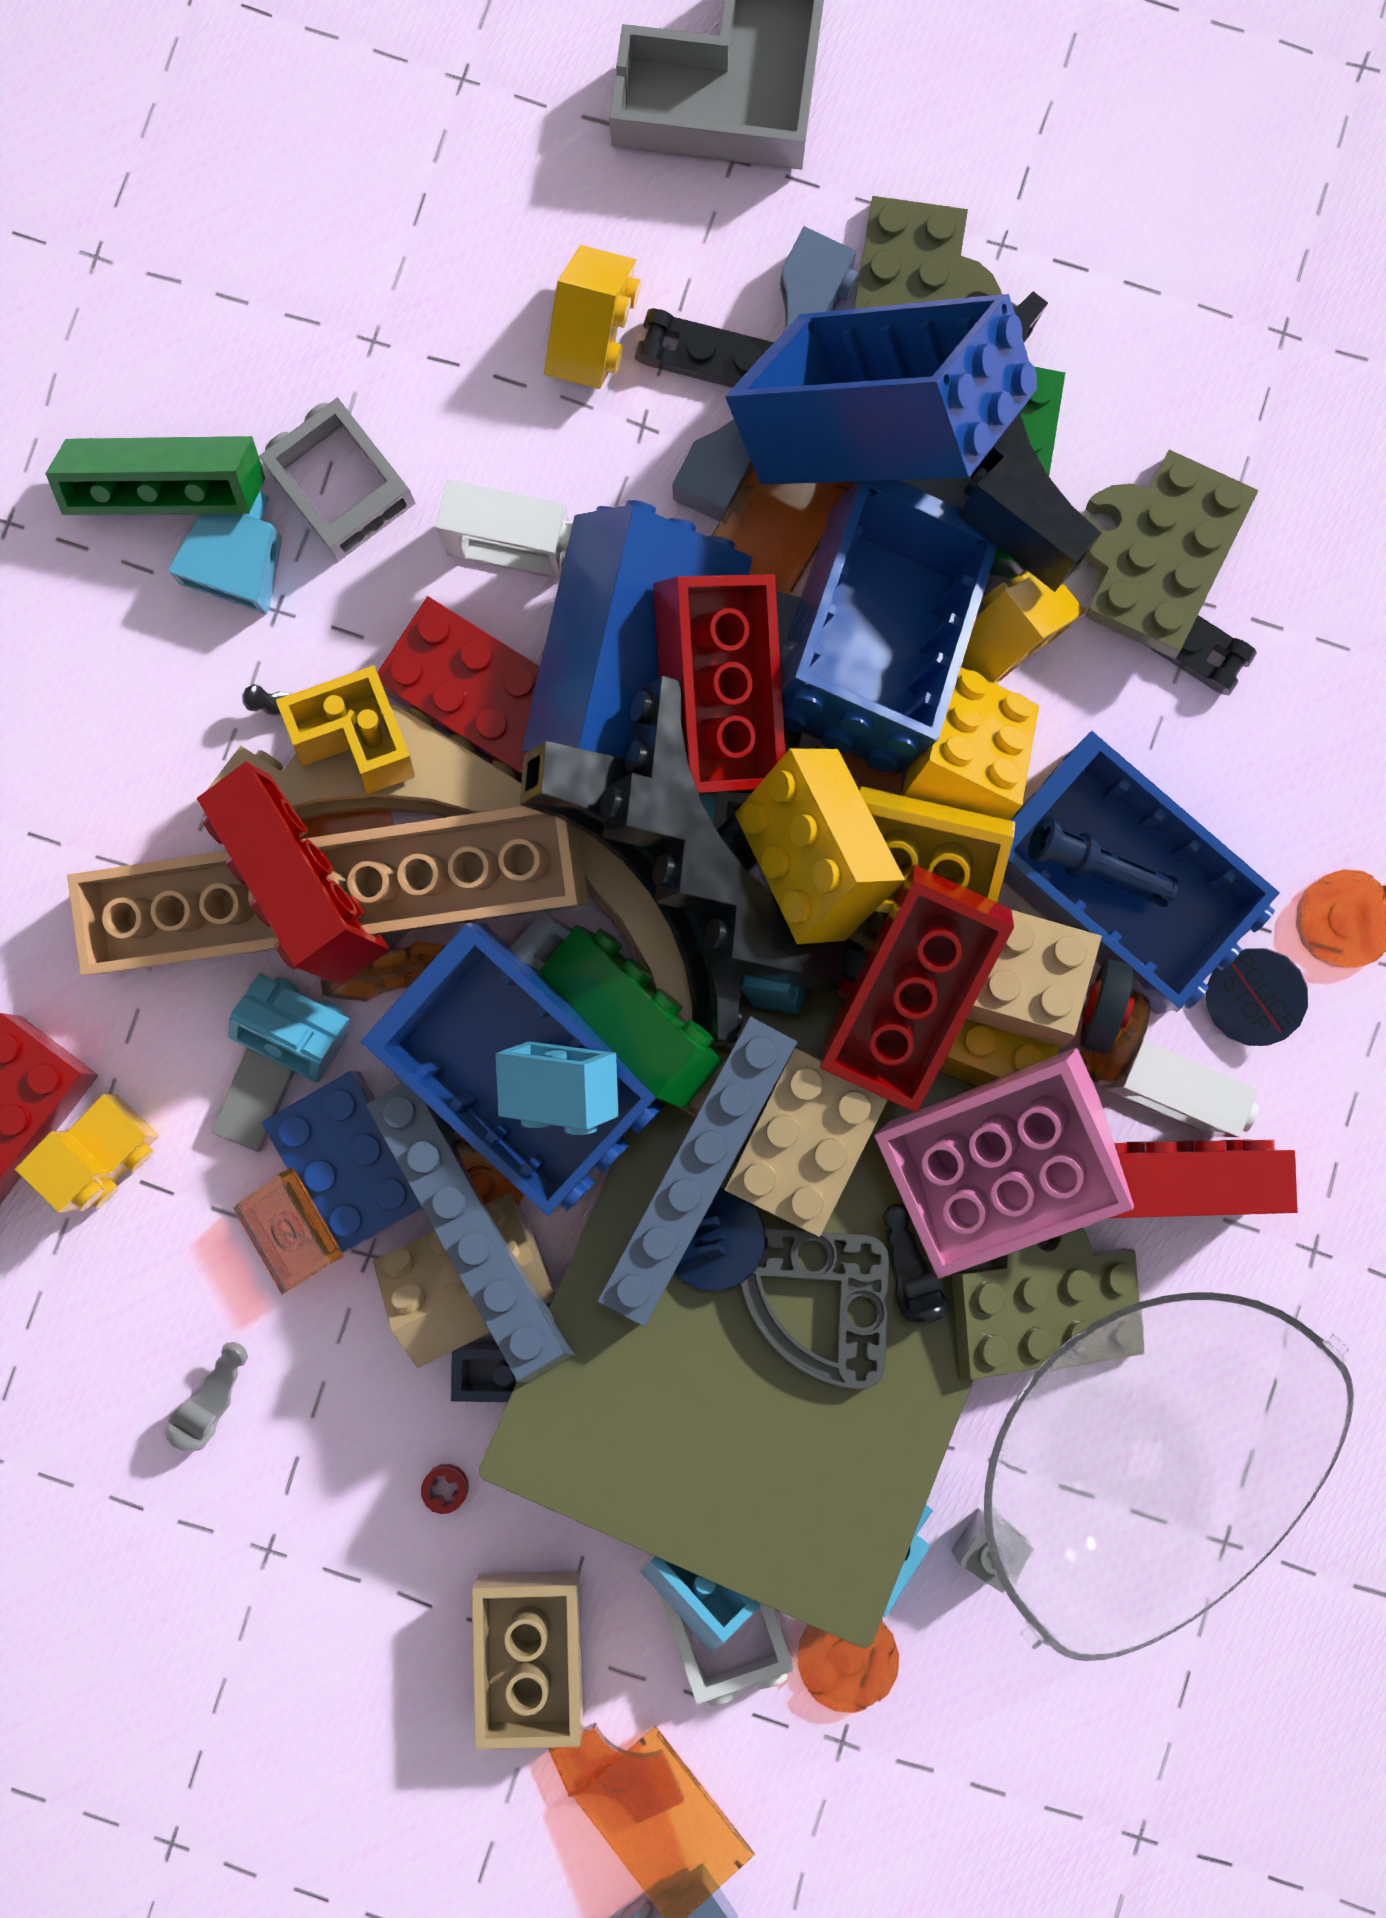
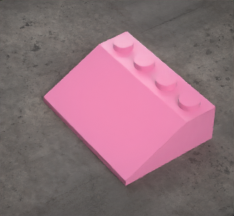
M1078 1048L921 1108L917 1113L911 1112L893 1119L874 1135L938 1279L1133 1210L1134 1208L1098 1093Z

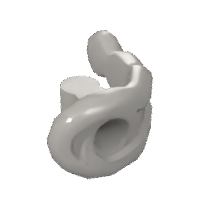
M236 1342L225 1343L221 1350L222 1356L215 1362V1369L205 1378L201 1389L190 1398H187L170 1415L165 1425V1435L173 1447L184 1452L199 1451L206 1446L215 1434L218 1421L231 1404L232 1389L238 1377V1367L245 1365L248 1359L247 1351L241 1344Z

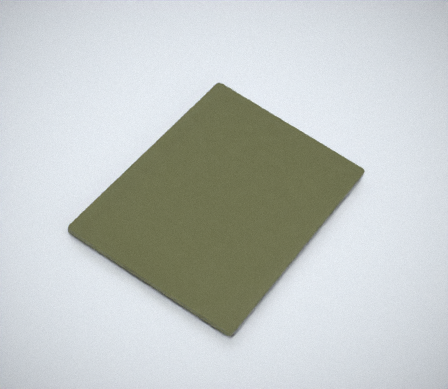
M832 986L816 990L806 988L801 1013L793 1014L752 1007L747 996L742 992L739 1001V1007L742 1011V1024L737 1034V1040L751 1016L797 1041V1045L821 1056L822 1046L846 999L840 996ZM735 1042V1043H732V1044H728V1045H726V1046H728V1047H730V1048L733 1049L734 1046H735V1044H736V1042ZM1086 1066V1069H1087V1071H1088V1073H1089V1075H1090V1070H1089V1068ZM938 1072L919 1109L977 1086ZM658 1099L665 1107L639 1134L633 1129L626 1134L624 1140L630 1145L612 1165L549 1308L575 1356L530 1383H516L480 1464L479 1475L489 1483L858 1647L867 1648L874 1641L973 1383V1380L960 1378L952 1276L948 1275L939 1278L941 1290L949 1302V1310L945 1317L926 1324L910 1323L901 1315L896 1302V1274L891 1263V1244L887 1239L889 1227L885 1225L882 1215L893 1204H905L874 1135L889 1121L914 1111L887 1100L823 1232L872 1236L881 1241L888 1251L889 1274L884 1374L874 1386L867 1389L852 1390L816 1381L783 1361L766 1344L754 1327L745 1309L739 1285L723 1292L702 1291L683 1282L674 1272L645 1327L598 1302L600 1295L695 1120L693 1116L679 1107ZM765 1104L763 1105L757 1119L755 1120L750 1132L748 1133L742 1147L740 1148L735 1160L733 1161L720 1188L726 1187L727 1182L734 1170V1167L762 1113ZM754 1205L760 1213L765 1228L806 1231ZM910 1218L908 1230L914 1235L919 1253L928 1262L930 1272L934 1271L932 1264ZM782 1239L784 1243L783 1250H769L765 1246V1252L758 1267H764L765 1261L769 1258H784L781 1269L790 1270L788 1252L792 1241ZM815 1242L802 1244L798 1251V1261L801 1266L809 1271H819L823 1268L827 1259L824 1248ZM834 1243L837 1259L833 1273L842 1274L840 1264L843 1262L858 1264L862 1274H867V1269L870 1266L877 1265V1257L868 1255V1247L862 1245L860 1252L857 1254L843 1255L840 1254L843 1244ZM996 1258L962 1271L995 1267ZM761 1278L767 1300L774 1314L789 1334L811 1352L835 1362L838 1283ZM858 1297L853 1299L848 1305V1318L855 1326L861 1328L868 1327L875 1320L876 1310L873 1303L868 1299ZM846 1333L847 1344L857 1342L856 1357L846 1361V1369L855 1371L856 1380L862 1381L864 1373L873 1371V1362L864 1360V1343L869 1342L875 1345V1334L858 1337Z

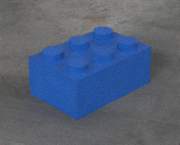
M348 1071L261 1122L337 1256L352 1250L422 1209L366 1106L367 1103L376 1098L361 1072Z

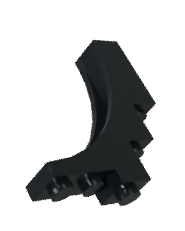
M1034 291L1018 306L1012 302L1015 315L1019 317L1022 324L1024 344L1031 336L1048 305V302ZM1019 412L971 474L972 479L964 490L969 499L959 517L1052 591L1056 592L1082 564L1102 532L1071 505L1048 476L1030 444Z
M661 676L638 690L630 710L631 719L634 721L633 741L628 748L625 758V768L629 775L609 785L603 795L600 806L601 817L605 819L603 837L660 851L653 868V882L656 884L655 903L711 915L704 934V944L706 949H708L706 967L813 990L842 982L845 941L797 944L774 895L747 872L724 843L704 808L687 761L681 726V681Z
M545 741L525 753L520 805L558 817L594 837L625 863L655 901L656 884L653 882V868L660 851L603 837L605 819L600 814L601 801L609 785L629 775L625 768V759ZM656 903L672 931L685 966L692 1002V1021L700 1025L713 1037L714 1040L709 1045L711 1048L737 1042V1034L742 1024V1011L739 1007L740 983L744 975L706 967L708 949H706L704 944V934L711 915Z

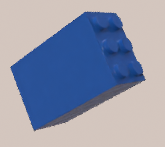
M1000 294L799 314L728 392L725 399L761 485L969 478L1038 388L1036 384V370L1029 361L1023 342L1021 321L1015 315L1010 295Z
M899 480L853 482L830 510L780 657L784 730L803 732L821 740V743L828 749H838L840 753H851L867 760L868 765L875 770L886 773L894 772L896 774L900 773L938 741L997 550L996 545L959 517L961 509Z
M628 500L625 506L614 508L598 506L596 511L574 515L521 751L527 753L543 742L549 741L625 759L628 748L633 741L634 721H632L630 716L632 701L638 690L659 678L653 583L677 576L749 575L753 557L734 549L735 543L729 539L719 536H704L695 532L696 526L689 521L676 518L666 519L655 514L656 508L642 501Z
M1092 730L1067 754L1010 820L1015 822V831L1003 882L1047 920L1101 935L1102 938L1095 962L1102 966L1105 960L1109 959L1132 966L1134 975L1131 993L1155 1014L1169 1011L1178 1012L1183 1006L1187 1010L1193 1007L1209 988L1204 983V980L1216 968L1220 971L1227 968L1242 950L1237 942L1250 930L1255 933L1261 929L1275 912V909L1270 904L1280 894L1276 888ZM1051 817L1060 822L1061 828L1080 835L1085 832L1097 838L1101 847L1144 864L1151 869L1176 877L1179 886L1177 894L1173 901L1168 900L1169 905L1167 907H1160L1145 898L1133 895L1090 876L1074 878L1066 874L1064 867L1052 862L1038 863L1033 861L1028 855V846L1033 831L1044 818Z
M466 923L360 1042L543 1213L549 1216L559 1206L567 1213L595 1184L589 1177L590 1173L595 1168L603 1173L630 1145L623 1137L631 1129L639 1134L665 1106L658 1101V1098L645 1087L616 1055L618 1117L597 1125L596 1132L585 1135H572L565 1133L564 1126L550 1125L541 1128L523 1127L519 1119L500 1117L498 1115L495 1053L528 1041L606 1052L613 1051L536 969L522 962L512 952L511 946L487 924Z

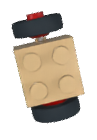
M1011 910L1014 929L966 1019L1065 1048L1076 1034L1082 1012L1083 1023L1080 1034V1046L1096 1053L1107 1054L1117 1038L1120 1027L1126 1028L1132 1013L1134 998L1130 997L1133 984V967L1123 962L1106 959L1099 970L1095 983L1088 989L1102 936Z

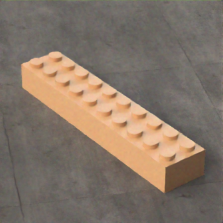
M524 806L306 838L312 841L326 855L335 868V871L328 876L329 879L340 885L349 897L354 896L366 914L357 920L366 933L373 936L589 905L579 829L558 817ZM227 850L67 874L80 976L111 974L276 950L275 944L279 940L272 928L263 924L254 913L250 904L254 897L247 885L240 883L229 870L226 860L230 856Z

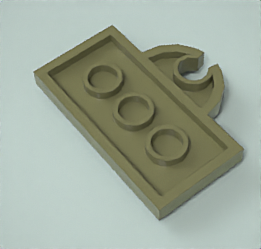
M872 196L854 309L1002 294L993 273L980 262L961 256L968 209Z
M1169 449L1150 488L1128 483L1111 485L1095 493L1089 499L1085 509L1093 515H1109L1115 521L1117 528L1110 531L1101 530L1094 524L1091 517L1084 516L1102 532L1085 560L1089 566L1105 576L1085 617L1176 659L1259 490Z
M1083 1228L1051 1238L1042 1248L1035 1244L996 1258L995 1267L960 1271L951 1274L960 1378L975 1380L1143 1351L1135 1250L1121 1248L1092 1252L1089 1237Z

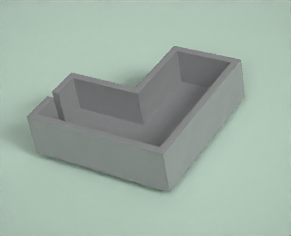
M724 0L720 36L622 24L616 63L617 76L614 78L609 114L611 146L802 170L824 0Z

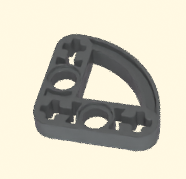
M765 1228V1246L767 1249L783 1250L784 1243L782 1239L791 1240L792 1243L788 1252L790 1270L781 1269L784 1258H769L765 1261L764 1267H757L756 1271L739 1285L745 1309L762 1339L783 1361L816 1381L852 1390L867 1389L877 1384L884 1374L886 1357L889 1257L884 1244L877 1238L868 1235L822 1232L821 1236L818 1237L808 1231ZM815 1242L824 1248L827 1259L822 1269L819 1271H809L801 1266L798 1261V1251L802 1244ZM834 1243L843 1244L840 1253L842 1255L857 1254L860 1252L862 1245L868 1247V1255L877 1257V1265L870 1266L867 1269V1274H862L858 1264L843 1262L840 1264L842 1274L833 1273L837 1259ZM761 1278L838 1283L835 1362L811 1352L789 1334L774 1314L765 1295ZM855 1298H866L875 1307V1320L868 1327L861 1328L855 1326L848 1318V1305ZM846 1333L858 1337L875 1334V1345L869 1342L864 1343V1360L873 1362V1371L864 1373L862 1381L856 1380L855 1371L846 1369V1361L855 1358L857 1354V1342L847 1344Z

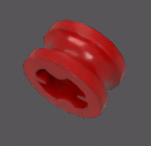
M440 1464L432 1468L424 1478L421 1486V1498L425 1506L438 1514H449L457 1510L466 1499L469 1491V1482L465 1472L452 1464ZM438 1476H445L447 1483H457L458 1491L455 1490L451 1495L454 1500L446 1502L442 1494H433L432 1487H436L439 1480L436 1479Z

